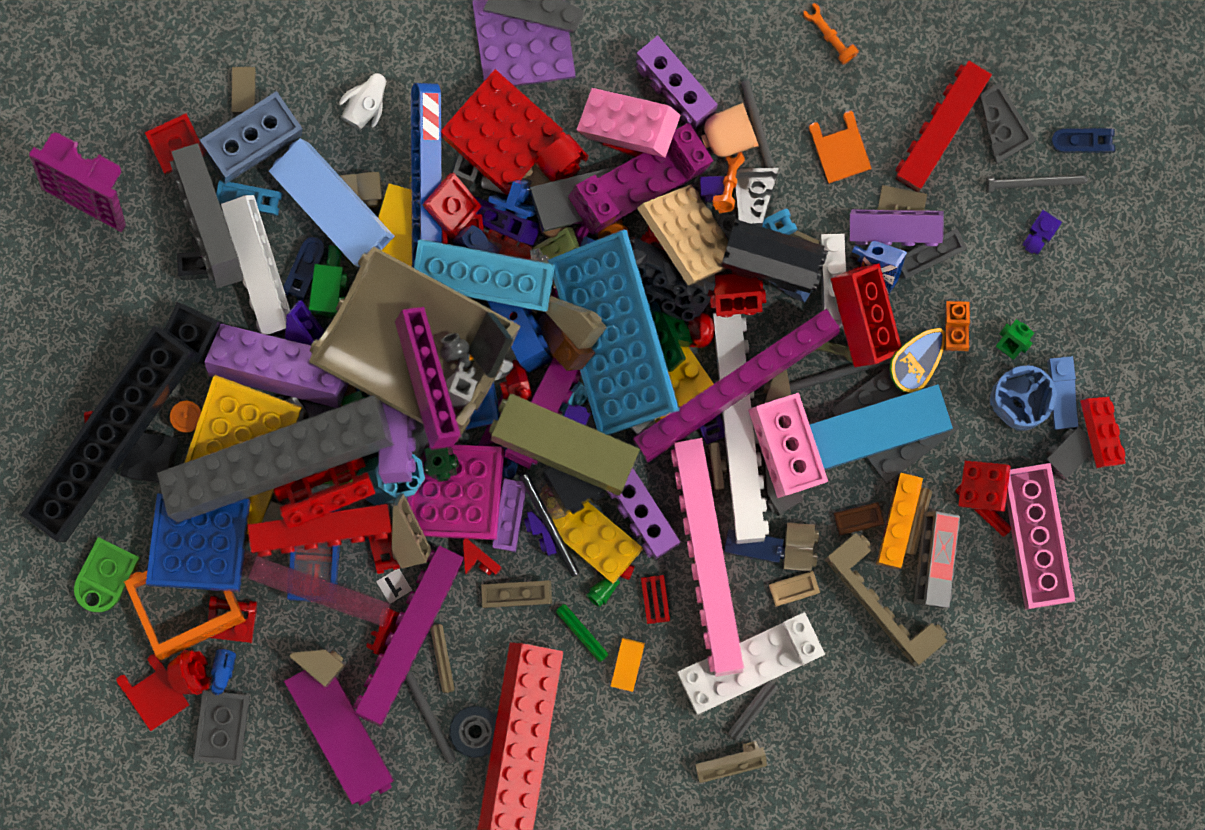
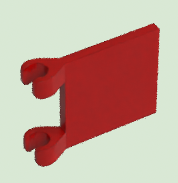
M155 654L150 655L147 660L156 672L132 687L124 674L116 679V682L150 731L190 705L183 694L177 693L172 688L167 670Z

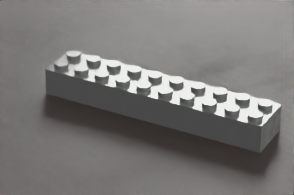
M373 395L161 471L157 475L167 515L178 523L375 453L380 449L393 446V441L383 404Z

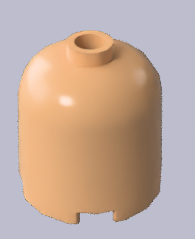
M743 103L714 114L705 121V134L701 135L705 148L710 147L712 152L719 157H727L759 146Z

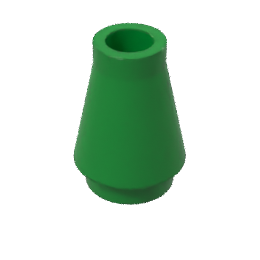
M604 578L590 587L586 596L597 607H600L602 604L606 605L614 590L620 584V581L617 579L612 584L608 579Z

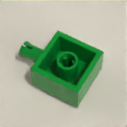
M329 246L327 265L315 264L309 311L315 317L334 319L338 312L336 307L342 298L345 299L344 291L349 290L350 278H348V274L345 273L343 267H340L342 251L337 246Z

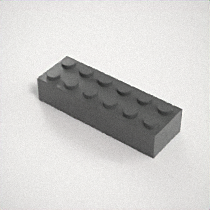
M198 143L171 151L173 161H170L173 177L180 191L179 194L185 206L189 223L192 226L196 243H198L201 258L205 263L209 281L214 280L216 287L220 288L244 280L235 246Z

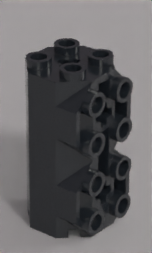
M735 219L721 267L730 269L733 274L748 279L757 277L773 282L778 288L791 292L800 290L810 293L811 290L816 291L822 272H818V269L822 270L828 251L824 250L825 246Z
M629 237L648 303L654 300L661 303L664 313L679 320L692 321L695 317L700 316L711 299L707 295L709 289L713 291L715 288V274L688 286L666 251L638 238Z

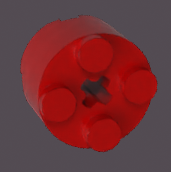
M561 132L554 138V142L549 147L544 146L536 153L538 157L536 166L550 182L573 177L581 169L579 166L581 161L583 160L586 163L589 156L571 135Z

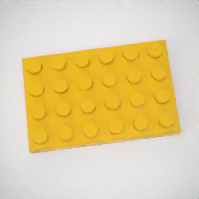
M215 375L213 376L184 463L298 422L302 407ZM274 489L246 498L250 500L248 525L262 523Z

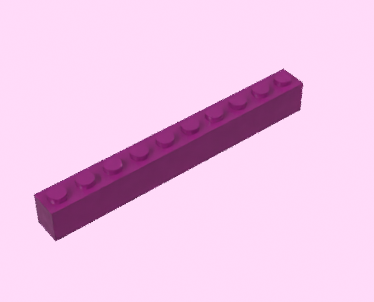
M825 309L679 407V411L670 413L633 438L635 446L640 449V453L648 463L672 447L674 443L681 441L837 336L840 331L839 325L829 311Z

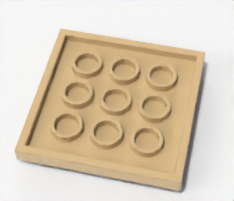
M692 184L645 202L637 208L688 286L727 269L721 267L729 240Z

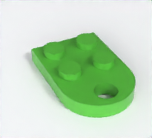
M98 537L75 581L74 594L78 603L86 610L96 613L112 609L118 603L126 588L124 581L128 580L129 576L133 574L141 558ZM91 593H96L99 597V602L95 606H89L87 603V596Z

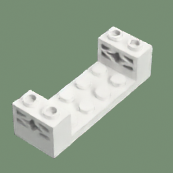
M804 612L739 643L744 665L742 673L715 677V672H710L707 658L678 671L677 675L696 715L815 660L825 655Z

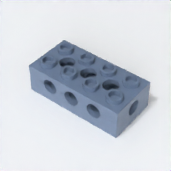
M276 91L200 139V148L223 182L227 184L301 137L302 127ZM273 123L276 127L269 129L265 127V124ZM247 135H254L256 139L249 141L245 137ZM229 147H235L237 151L235 153H229L226 151V149Z

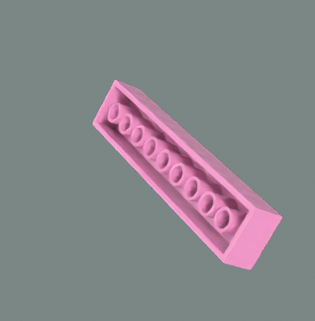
M702 438L674 443V450H671L673 467H678V472L675 473L677 490L682 489V495H679L681 512H686L687 517L683 518L685 535L690 534L691 539L687 541L689 558L694 557L695 561L694 564H691L693 581L698 580L699 586L695 587L697 603H702L703 606L699 614L701 625L707 628V633H704V642L706 649H710L712 655L708 656L710 672H715V677L742 673L744 665Z

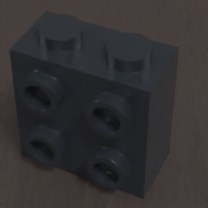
M553 467L545 469L542 473L544 480L564 514L569 512L576 514L585 508L583 504L591 500L592 503H595L605 497L603 493L606 490Z

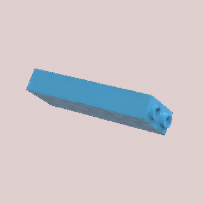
M939 384L810 424L824 470L953 429Z

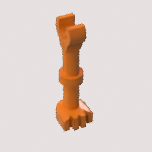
M814 3L812 5L816 11L814 15H809L806 10L803 11L804 18L816 24L824 34V39L827 42L830 41L839 52L838 60L842 65L857 56L859 50L854 44L847 48L836 36L838 33L831 29L820 15V7Z
M739 152L735 158L732 155L725 157L729 168L727 176L723 180V195L714 196L712 201L713 207L719 213L730 212L734 209L735 199L732 197L733 188L737 185V169L745 161L742 152Z

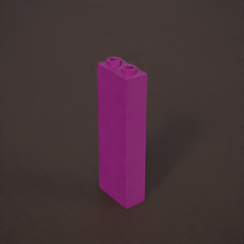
M306 670L284 681L351 803L355 804L358 802L359 806L370 801L372 799L370 795L376 791L382 794L391 789L390 783L395 780L360 717L356 716V710L353 708L337 676L328 687L322 685Z

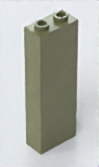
M511 393L508 400H502L498 412H501V416L498 421L494 419L489 430L492 433V442L613 494L621 495L640 451L639 448Z

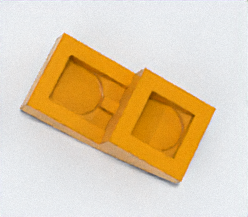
M622 638L611 687L634 691L645 643Z

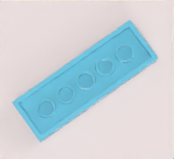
M420 239L418 240L414 268L467 297L546 312L548 311L555 265Z

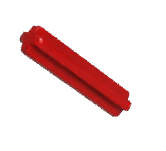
M961 484L955 490V492L959 496L961 491ZM974 509L1001 536H1006L1012 530L1011 526L995 511Z

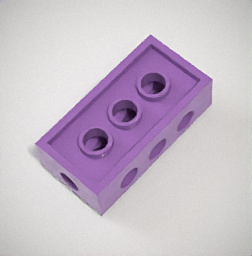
M656 36L637 52L636 69L643 77L648 76L652 81L651 86L656 93H662L667 98L666 104L681 114L680 120L684 125L690 123L694 131H696L710 116L716 114L718 104L659 36ZM662 66L664 69H657L656 67ZM676 83L679 86L673 87L670 84ZM691 100V101H693L694 103H693V104H688V103H686L685 101Z
M632 467L623 490H633L635 493L634 497L628 499L622 493L620 496L609 491L607 493L611 499L616 497L619 502L617 505L619 512L624 519L628 517L632 522L630 529L636 538L641 537L644 541L642 547L649 558L653 556L657 560L679 546L680 541ZM638 508H643L646 510L647 516L645 518H638L634 511ZM649 528H656L659 530L660 535L657 538H651L648 536L647 530Z

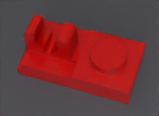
M387 608L385 615L381 619L379 632H371V635L376 637L374 644H366L367 648L374 651L373 653L377 655L380 653L385 654L388 648L385 645L386 640L391 632L395 634L399 626L395 623L400 613Z

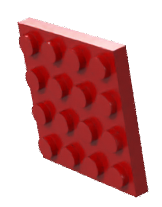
M494 69L440 132L441 138L504 194L508 195L513 181L521 180L538 159L536 153L544 146L549 147L554 142V138L563 129Z

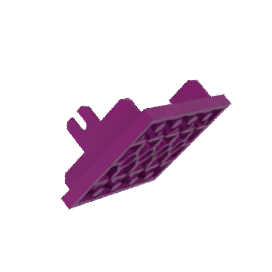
M52 133L42 150L33 147L29 157L43 191L122 233L126 223L117 192L112 189L121 174L119 165L102 157L100 154L91 160L89 158H81L82 155L77 153L78 143L59 133Z

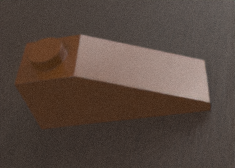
M545 311L537 320L552 355L566 371L583 369L595 354L592 348L578 349Z

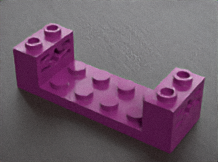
M687 123L675 130L665 158L642 153L599 178L593 175L578 183L568 198L590 233L594 235L637 211V208L643 203L663 196L701 175L711 165L713 159L690 123Z

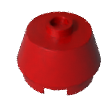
M184 650L169 662L167 667L168 678L172 688L177 693L199 695L203 690L209 689L211 677H207L204 667L208 665V662L200 651Z

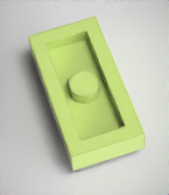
M567 227L560 231L556 237L548 238L535 246L533 250L539 262L549 264L548 259L579 248V244L573 228Z

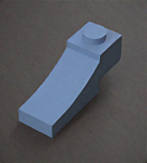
M1073 356L1049 359L1047 361L1049 376L1055 384L1057 393L1055 408L1052 411L1054 430L1078 428L1075 394L1076 377Z

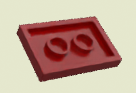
M1110 397L1080 400L1096 468L1126 464L1125 450L1121 446L1119 438L1120 429L1115 421L1114 405L1110 401Z

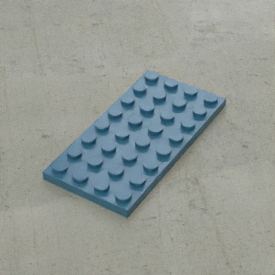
M627 230L619 231L548 259L549 264L555 265L553 279L559 299L597 313L607 327L591 347L595 354L585 367L580 369L597 431L611 435L679 411Z

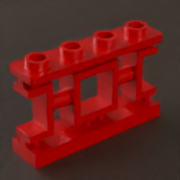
M363 457L274 488L279 501L289 497L290 503L280 507L287 527L292 528L374 495L375 490L368 473L357 476L355 470L366 466ZM333 480V486L313 493V487ZM309 497V499L297 503L298 501H301V500L306 499V498Z

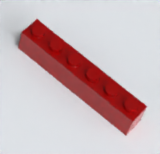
M968 61L965 66L960 65L954 75L957 77L954 85L949 83L942 94L945 96L942 104L937 102L930 114L934 116L931 122L925 121L918 132L922 135L918 142L913 140L907 150L910 154L906 161L902 159L895 169L898 173L895 179L916 192H920L992 76L991 73L971 61Z
M384 504L326 513L292 528L287 527L284 519L249 524L248 532L251 553L257 554L258 557L272 556V551L281 550V554L295 552V548L304 547L306 551L318 549L319 544L327 543L328 547L342 545L341 541L351 540V544L365 542L364 538L374 536V540L387 539L388 534H392L389 505Z

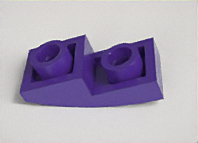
M532 511L527 512L528 518L524 519L527 533L532 531L533 537L542 534L543 538L539 539L542 553L547 551L548 556L556 555L554 543L544 524Z

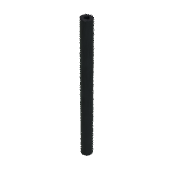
M528 472L521 474L519 477L572 577L578 575L580 572Z

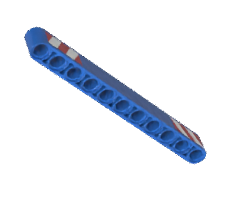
M414 83L411 88L413 268L415 266L418 240L423 239L442 243L441 226L422 205L442 183L441 89L436 83Z

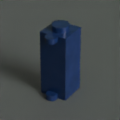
M728 529L724 554L778 564L780 559L785 558V545H783V539L765 536L763 542L736 544L735 530Z

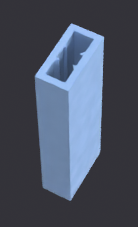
M300 138L298 141L293 142L289 146L288 151L278 158L269 170L273 177L355 266L360 268L358 262L364 252L368 254L373 246L382 250L395 237L311 144Z

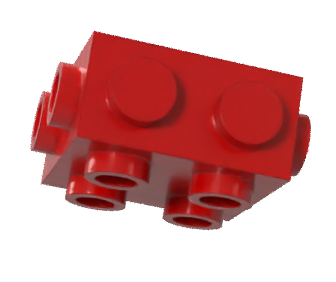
M735 274L715 276V288L713 291L709 289L707 295L711 297L709 301L710 308L715 309L716 316L727 318L736 314L754 315L757 312H763L762 303H766L765 289H763L762 280H758L757 277L748 279Z

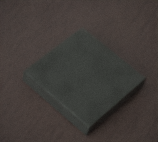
M486 313L469 347V353L487 377L490 378L496 377L514 340L494 313Z

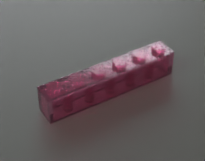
M257 556L248 578L257 583L384 627L391 608V604Z

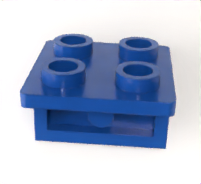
M525 178L513 181L508 196L496 194L488 199V202L493 203L494 208L506 211V209L515 211L514 215L523 219L537 215L534 206L525 203L531 197L529 188L532 181Z

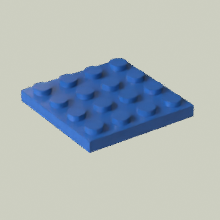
M157 493L146 585L240 592L250 500L243 499L177 523L167 515L163 495Z

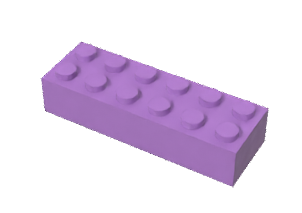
M220 324L205 359L206 369L210 377L217 375L242 385L335 408L340 407L349 383L309 362L312 352L309 351L310 345Z

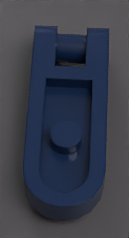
M1060 129L1052 136L1051 145L1055 151L1060 153H1115V145L1113 144L1115 129ZM1098 137L1103 138L1104 144H1098Z
M310 237L303 242L283 287L285 295L289 296L291 294L296 296L297 300L304 302L313 281L315 264L320 265L325 253L324 244L320 239ZM295 280L303 282L301 288L293 286Z

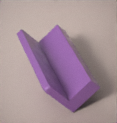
M504 479L499 507L497 540L493 541L492 548L516 553L527 492L521 481Z

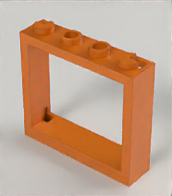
M147 571L143 573L136 572L130 575L128 580L124 581L153 651L160 660L246 621L233 591H223L231 611L160 644L136 588L146 584Z

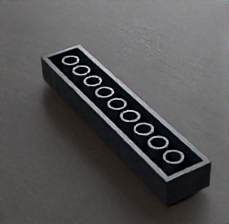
M154 325L21 515L56 542H67L199 353L164 327Z

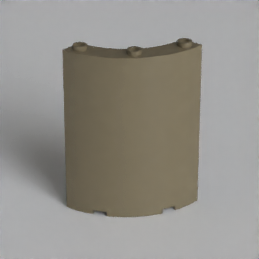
M373 246L368 254L365 252L362 254L358 262L360 269L346 298H342L336 307L338 312L322 337L319 340L315 339L309 350L312 352L309 362L371 396L374 395L385 404L423 424L395 325V320L403 309L425 308L445 381L455 373L458 359L449 362L443 360L440 355L443 337L451 333H458L460 339L467 341L470 347L487 312L495 314L514 340L521 326ZM475 359L472 367L476 371L471 379L476 380L477 384L471 401L460 410L453 407L460 435L463 434L471 421L469 418L474 410H478L495 378L487 377ZM502 362V364H501V366H500V368H499V370H498V372H497V374H496V377H497V375H498V373H499V371H500V369H501V367H502V365H503L504 362ZM463 369L468 374L469 369Z

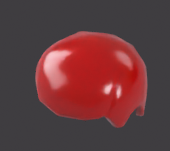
M701 313L700 316L689 321V334L693 340L689 347L703 348L709 345L715 334L713 319L707 314Z

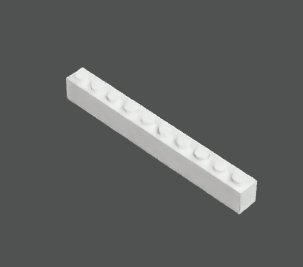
M713 313L712 319L715 327L714 339L719 380L746 363L745 354H749V343L743 337V332L747 331L746 318H741V314L725 318L716 316V313ZM754 391L722 412L736 544L763 542L765 535H769L768 521H763V512H766V500L761 498L760 489H764L763 475H758V466H761L760 452L756 453L755 444H758L759 441L753 429V423L748 411L753 408L751 407L750 399L754 398Z

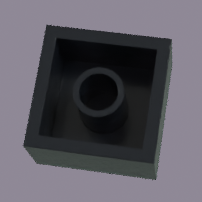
M177 302L165 329L198 352L199 355L194 361L205 365V359L220 324H224V322Z

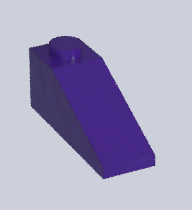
M474 196L482 206L476 214H482L484 226L517 241L534 245L540 230L538 222L529 218L517 217L514 215L515 212L507 209L506 211L498 210L493 207V203Z

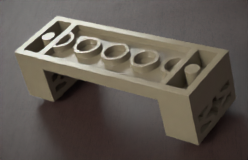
M855 533L824 560L914 667L918 666L947 642L945 639L947 634L940 625L931 623L911 639L908 638L910 633L902 624L897 625L894 622L893 618L895 616L887 606L882 607L878 603L880 598L871 588L867 590L862 584L865 581L856 570L854 572L851 571L850 568L871 551L869 549L871 544L862 534L858 536Z

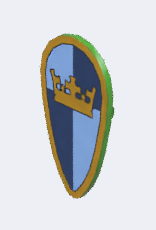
M937 328L924 331L905 343L893 355L890 362V375L897 388L903 392L912 393L926 386L943 353L945 345L944 330Z

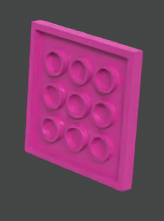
M453 445V453L457 455L459 467L456 468L457 475L451 476L450 480L438 482L431 478L429 474H426L424 469L425 455L422 461L425 480L415 495L408 497L407 500L425 537L497 540L504 448L498 446Z

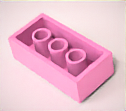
M592 88L577 131L593 141L665 158L681 115L669 105Z

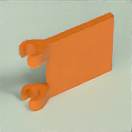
M852 111L843 114L848 128L846 130L822 137L818 123L815 122L809 126V131L828 184L872 169Z

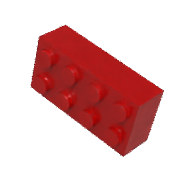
M880 263L857 267L830 278L854 367L874 365L893 357L902 346Z

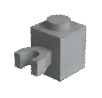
M461 361L457 364L455 373L445 381L452 406L459 410L471 401L477 384L476 380L471 379L476 369L472 367L468 370V374L463 371L465 363Z

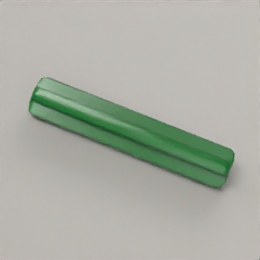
M566 604L561 605L556 610L559 617L599 662L608 656V652Z

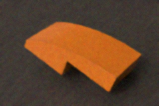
M946 301L945 351L969 350V302Z

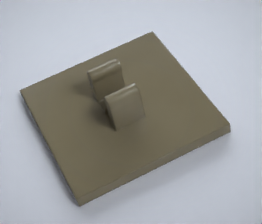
M882 185L878 210L924 211L927 194Z

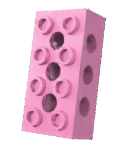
M799 393L748 410L777 498L828 482ZM779 419H780V420L782 421V423H783V428H781V427L779 426V423H778V420H779ZM786 441L790 444V450L786 447ZM793 464H796L798 468L797 472L794 470Z

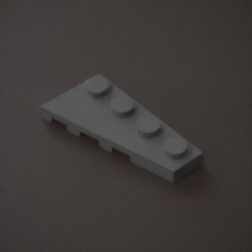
M488 0L483 8V12L496 13L508 18H517L533 24L538 23L546 25V27L575 33L585 15V11L564 0Z

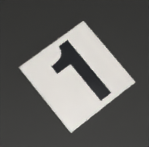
M400 569L394 570L376 581L389 604L412 591Z

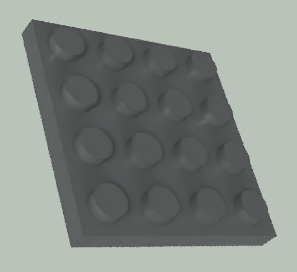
M888 366L830 411L834 416H839L909 393L903 392L895 386L891 379L890 366ZM949 413L948 415L953 427L951 431L866 457L885 483H888L960 429Z

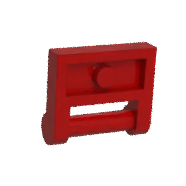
M217 596L210 597L208 621L219 617V615H216L217 608L231 610L227 600L218 599ZM237 601L241 611L248 612V619L210 638L252 643L258 602L250 601L247 603Z

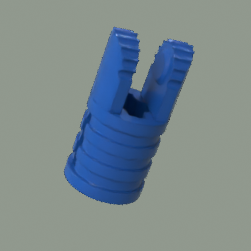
M219 649L215 652L211 675L213 676L211 690L215 695L224 692L228 680L232 677L236 654L230 650Z

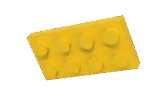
M589 502L583 504L585 508L576 514L569 512L560 515L564 513L563 510L552 513L550 516L564 543L612 584L615 583L643 550L642 546Z

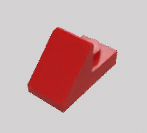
M469 539L463 540L466 575L477 562L481 564L479 568L488 576L491 573L496 576L502 570L500 565Z

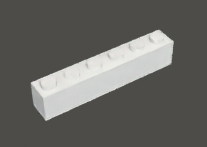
M245 195L221 204L222 213L239 258L244 279L242 280L243 284L248 289L250 295L249 304L256 314L257 329L265 335H273L285 331L286 318L290 307L254 195Z

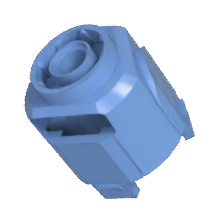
M1029 365L1015 367L1006 372L993 386L990 395V405L993 407L994 412L1011 428L1017 431L1029 430L1038 426L1050 416L1057 400L1056 387L1050 376L1040 368ZM1013 399L1018 400V402L1021 403L1022 408L1016 407L1013 403Z

